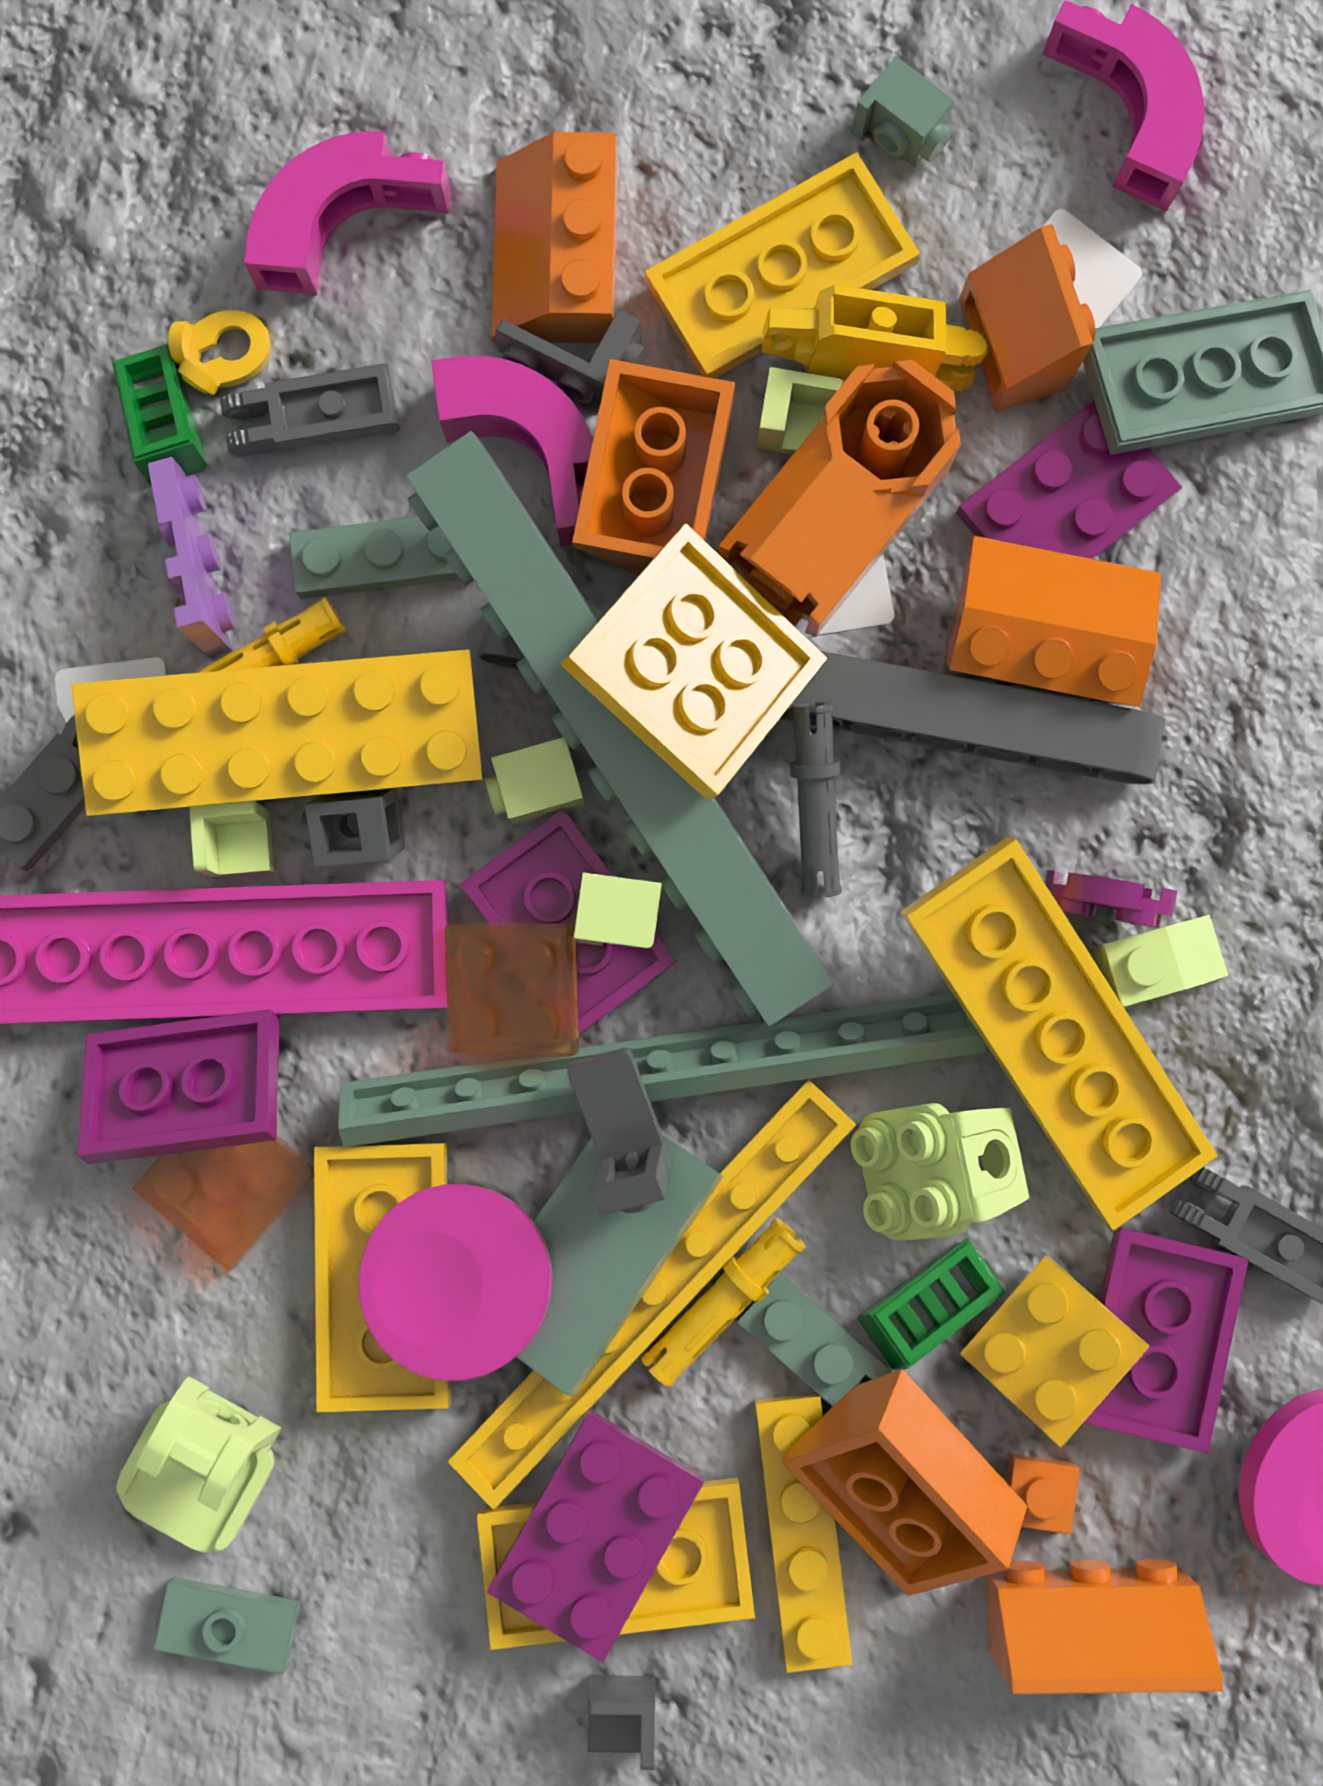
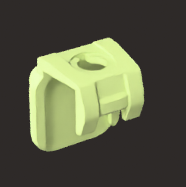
M929 1103L883 1110L867 1115L860 1123L857 1131L852 1135L851 1152L855 1161L862 1166L867 1191V1198L863 1205L865 1220L870 1228L876 1232H881L890 1239L903 1241L958 1235L965 1232L970 1223L986 1221L1029 1199L1011 1108L979 1109L949 1113L942 1105ZM978 1156H981L983 1170H980Z
M188 1376L173 1398L160 1404L152 1414L119 1475L116 1490L125 1509L137 1519L193 1550L203 1553L217 1552L227 1548L239 1534L271 1475L274 1466L271 1447L282 1427L262 1416L258 1418L209 1390L210 1387Z

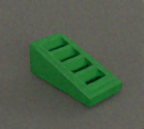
M165 344L112 361L133 462L147 482L151 485L148 463L173 457L187 476L205 470L207 463L182 375L178 372L179 365L171 357L169 345ZM164 374L165 380L135 389V383ZM166 399H170V401H168V402H165V403H162V404H159V405H156V406H153V407H149V408H146V409H143V410L141 409V407H144V406H147V405H150V404H153V403H156V402H160V401H163V400H166ZM175 423V426L148 433V430Z
M967 1238L892 1290L857 1318L890 1367L895 1371L905 1370L921 1360L1006 1293V1291ZM957 1265L976 1291L977 1294L971 1299H968L948 1271L953 1266ZM934 1281L937 1282L956 1309L950 1314L947 1313L929 1287ZM913 1297L916 1298L934 1324L928 1330L907 1303ZM894 1313L912 1339L910 1343L907 1344L889 1319L891 1314Z

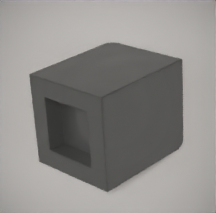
M590 1675L587 1695L588 1752L641 1753L640 1770L654 1771L655 1676Z

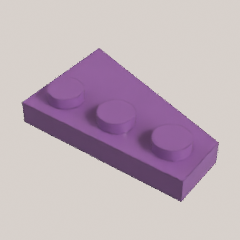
M173 457L148 463L158 525L167 545L171 548L176 546L177 556L165 559L168 579L171 585L175 586L178 597L183 606L173 608L177 628L208 657L231 652L233 649L228 631L237 628L236 619L227 594L225 592L218 594L213 572L221 570V561L211 534L203 535L198 513L206 512V503L199 481L195 475L187 476Z

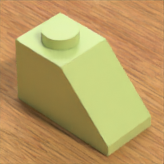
M1210 915L1087 949L1123 1007L1186 990L1228 976Z

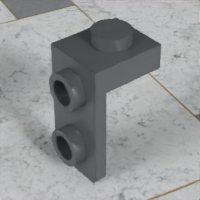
M619 309L590 363L505 320H501L495 330L503 359L524 365L558 382L557 386L568 397L583 404H589L591 400L601 404L610 359L642 365L646 355V347L642 346L641 320Z
M621 1048L571 1062L567 1074L600 1158L591 1192L600 1216L621 1210L625 1213H638L650 1208L657 1201L664 1200L672 1160L632 1051L629 1048Z

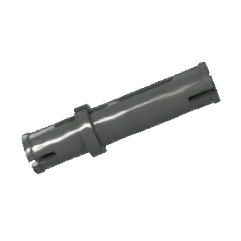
M815 701L816 728L812 729L810 727L809 702H802L791 705L794 720L796 760L790 762V776L797 778L798 787L797 800L802 880L800 892L804 897L818 898L817 873L822 871L826 898L842 893L839 875L834 778L841 774L840 760L833 756L832 710H834L832 702Z

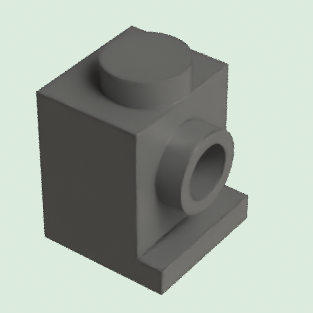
M397 788L320 795L305 804L306 812L302 814L300 824L301 837L306 849H311L314 867L387 862L405 849ZM349 813L356 814L359 833H354L349 829L347 825Z

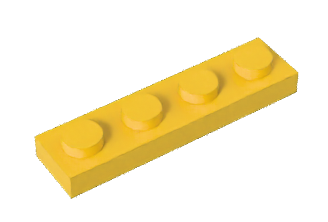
M815 1392L755 1399L786 1671L791 1673L853 1665L835 1519L781 1463L785 1453L823 1417L821 1397Z

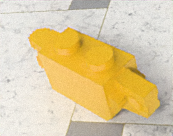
M837 284L819 292L814 308L770 307L762 331V352L804 364V373L840 378L845 382L859 365L876 364L875 368L893 367L896 361L914 360L938 380L954 390V392H963V389L968 390L969 386L972 385L977 372L974 370L975 364L980 365L981 361H984L989 345H987L988 340L983 337L984 334H979L978 330L973 331L971 328L966 330L964 327L947 325L946 302Z

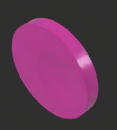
M449 1184L430 1187L398 1203L384 1216L371 1234L365 1247L359 1270L361 1308L368 1328L377 1343L394 1361L404 1368L436 1380L461 1381L478 1378L514 1360L527 1348L539 1332L546 1318L552 1296L553 1274L551 1259L544 1238L534 1221L509 1198L490 1189L474 1185Z
M1323 1389L1314 1390L1290 1400L1268 1418L1250 1444L1242 1465L1239 1481L1241 1517L1248 1536L1255 1547L1270 1562L1290 1576L1314 1585H1323Z

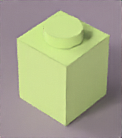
M564 737L491 758L496 776L485 778L490 801L495 815L507 812L508 819L513 828L550 818L562 808L567 813L585 807L568 744Z

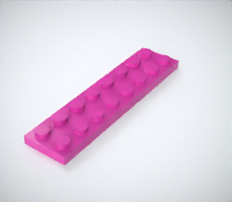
M445 880L0 896V1025L203 1018L271 1009L275 1015L450 1009L447 882Z

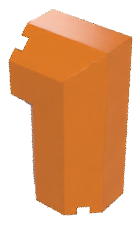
M914 360L896 361L893 367L875 368L876 364L857 366L825 405L822 420L718 546V554L730 566L735 563L743 572L741 576L794 627L801 619L808 621L805 633L816 637L945 478L961 446L959 427L956 429L954 413L956 411L954 391Z

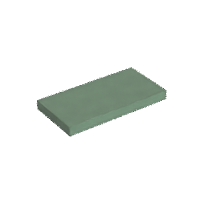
M1311 290L1096 328L1093 345L1083 360L1110 455L1323 414V325Z
M664 1135L663 1138L672 1160L664 1200L657 1201L650 1208L638 1213H625L621 1210L600 1216L591 1193L600 1158L591 1138L534 1220L544 1238L551 1259L553 1274L552 1296L546 1318L539 1332L517 1358L567 1396L575 1397L723 1178L719 1172Z

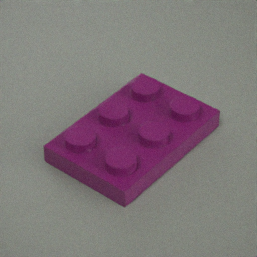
M1092 401L958 507L956 514L974 536L1096 559L1172 499L1183 487L1150 448L1110 455L1095 401Z
M562 808L460 883V885L575 1039L675 965L677 961L656 933L654 944L649 949L608 943L597 946L577 943L575 941L574 932L583 873L614 876Z
M271 1009L86 1034L77 1157L87 1164L276 1140L279 1018Z
M1118 1227L1114 1230L1099 1301L1150 1347L1083 1423L1208 1454L1249 1259L1123 1227Z
M589 1409L489 1585L487 1593L601 1662H604L704 1484V1477Z

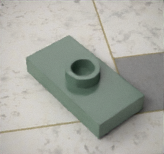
M173 1577L167 1583L154 1650L284 1674L289 1665L301 1601Z

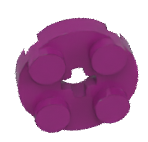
M1046 870L1044 883L1063 913L1095 918L1097 906L1116 909V921L1153 928H1160L1162 916L1173 917L1177 891L1161 887L1160 899L1154 900L1151 899L1153 889L1144 888L1145 884L1068 872L1066 885H1062L1064 874L1055 870Z

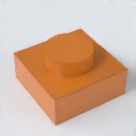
M1010 1453L1006 1483L1027 1505L1021 1527L1072 1535L1080 1470L1074 1462Z

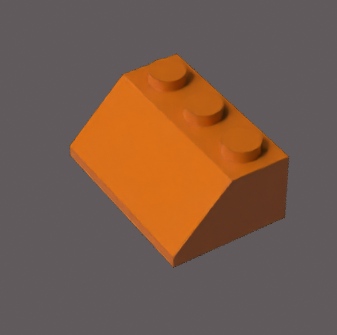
M552 132L496 162L492 302L493 342H497L495 330L501 320H505L550 343H600L615 317L618 191L616 133Z
M614 359L609 360L572 540L574 547L639 576L675 533L685 524L705 542L707 541L732 415L735 382Z
M973 535L944 659L949 670L1140 708L1157 645L1161 573Z
M903 1369L854 1386L785 1453L781 1463L907 1596L1009 1569L1027 1505Z
M1085 1559L1072 1561L1070 1563V1570H1045V1566L1042 1563L1017 1560L1010 1562L1008 1570L986 1575L988 1652L1012 1694L1223 1691L1222 1673L1200 1586L1181 1568H1177V1564L1173 1561L1142 1559L1136 1562V1569H1111V1565L1107 1562Z

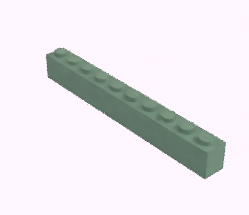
M470 431L408 473L406 477L416 493L407 498L413 510L429 531L437 526L440 527L452 545V548L444 553L448 563L465 586L475 580L487 598L488 603L480 608L483 616L501 641L510 635L525 656L516 662L521 674L537 695L547 690L560 709V712L552 717L556 727L573 750L583 744L596 764L595 767L588 771L591 780L608 804L617 798L632 819L623 825L631 841L644 858L654 852L668 873L661 877L659 882L662 883L664 891L679 911L689 906L695 914L702 928L694 934L712 963L716 965L725 960L738 981L729 987L746 1015L751 1019L760 1013L768 1027L834 986L832 976L716 799L712 798L707 801L560 665L595 626L598 619L480 439Z

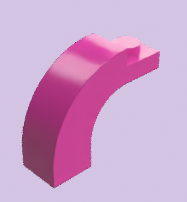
M1064 0L1054 20L1042 55L1100 80L1118 94L1125 104L1131 119L1132 138L1127 156L1112 187L1168 211L1194 162L1203 134L1205 117L1204 98L1201 83L1193 62L1180 41L1166 26L1133 4L1130 5L1122 24H1118L1107 19L1103 13L1095 8L1088 6L1080 7Z
M384 131L354 132L322 141L294 157L276 174L262 193L249 225L244 264L257 290L318 295L321 262L326 243L334 230L343 221L356 213L373 208L448 213L451 189L444 161L434 160L432 157L418 152L404 153L400 157L392 156Z
M460 356L431 360L439 421L446 442L457 441L472 431L478 438L502 437L514 440L529 448L541 460L550 478L560 546L572 545L584 484H576L585 482L593 443L591 432L575 404L559 387L543 375L524 365L506 359L490 356Z

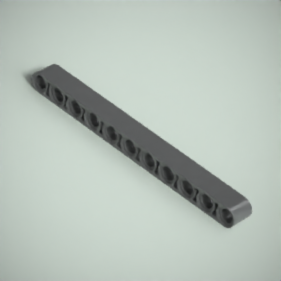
M591 608L598 621L607 612ZM486 620L478 657L497 666L519 670L516 662L525 656L510 635L501 641ZM824 651L820 652L827 657L826 661L779 718L794 721L791 705L809 702L810 725L816 726L815 701H827L833 703L832 721L833 729L1136 785L1155 783L1165 726V719L1162 716L1146 711Z

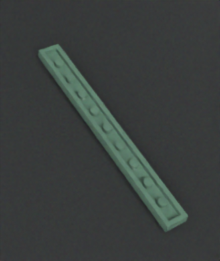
M953 993L786 1017L768 1027L765 1021L340 1083L338 1131L343 1147L580 1113L582 1111L567 1074L570 1063L621 1048H629L632 1051L649 1100L654 1102L986 1053V1043Z

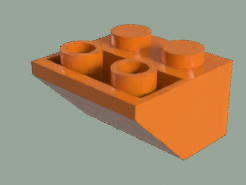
M1053 224L1038 228L968 273L958 299L968 330L970 328L973 331L978 330V333L984 334V339L988 340V352L984 361H981L980 366L996 412L1066 391L1095 340L1096 328L1093 314L1086 303L1080 304L1073 285L1076 272L1072 253L1066 244L1060 245Z

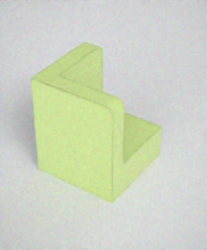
M770 367L757 449L794 454L822 420L825 405L844 383V380Z
M256 801L189 807L193 866L196 872L212 879L275 873L271 811Z
M583 873L574 932L575 941L577 943L597 946L608 943L645 949L651 948L654 944L662 883Z

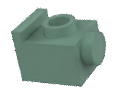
M895 56L857 101L851 133L861 140L867 132H870L874 135L875 141L883 151L893 157L904 158L914 167L923 158L930 163L942 151L951 136L952 130L947 127L954 100Z

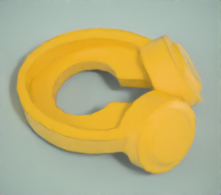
M219 311L208 315L196 324H190L189 321L173 322L168 333L169 351L173 360L180 365L178 372L182 375V379L205 394L215 395L218 388L233 387L251 380L266 367L271 355L272 346L268 330L258 318L244 311ZM239 329L249 335L251 341L250 349L241 359L231 361L218 357L206 363L200 362L202 352L215 347L218 338L225 331Z

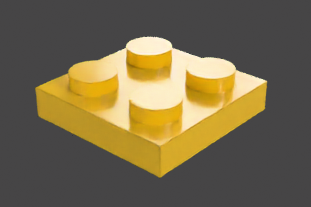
M1044 1256L960 1354L1059 1447H1062L1150 1346L1049 1256Z

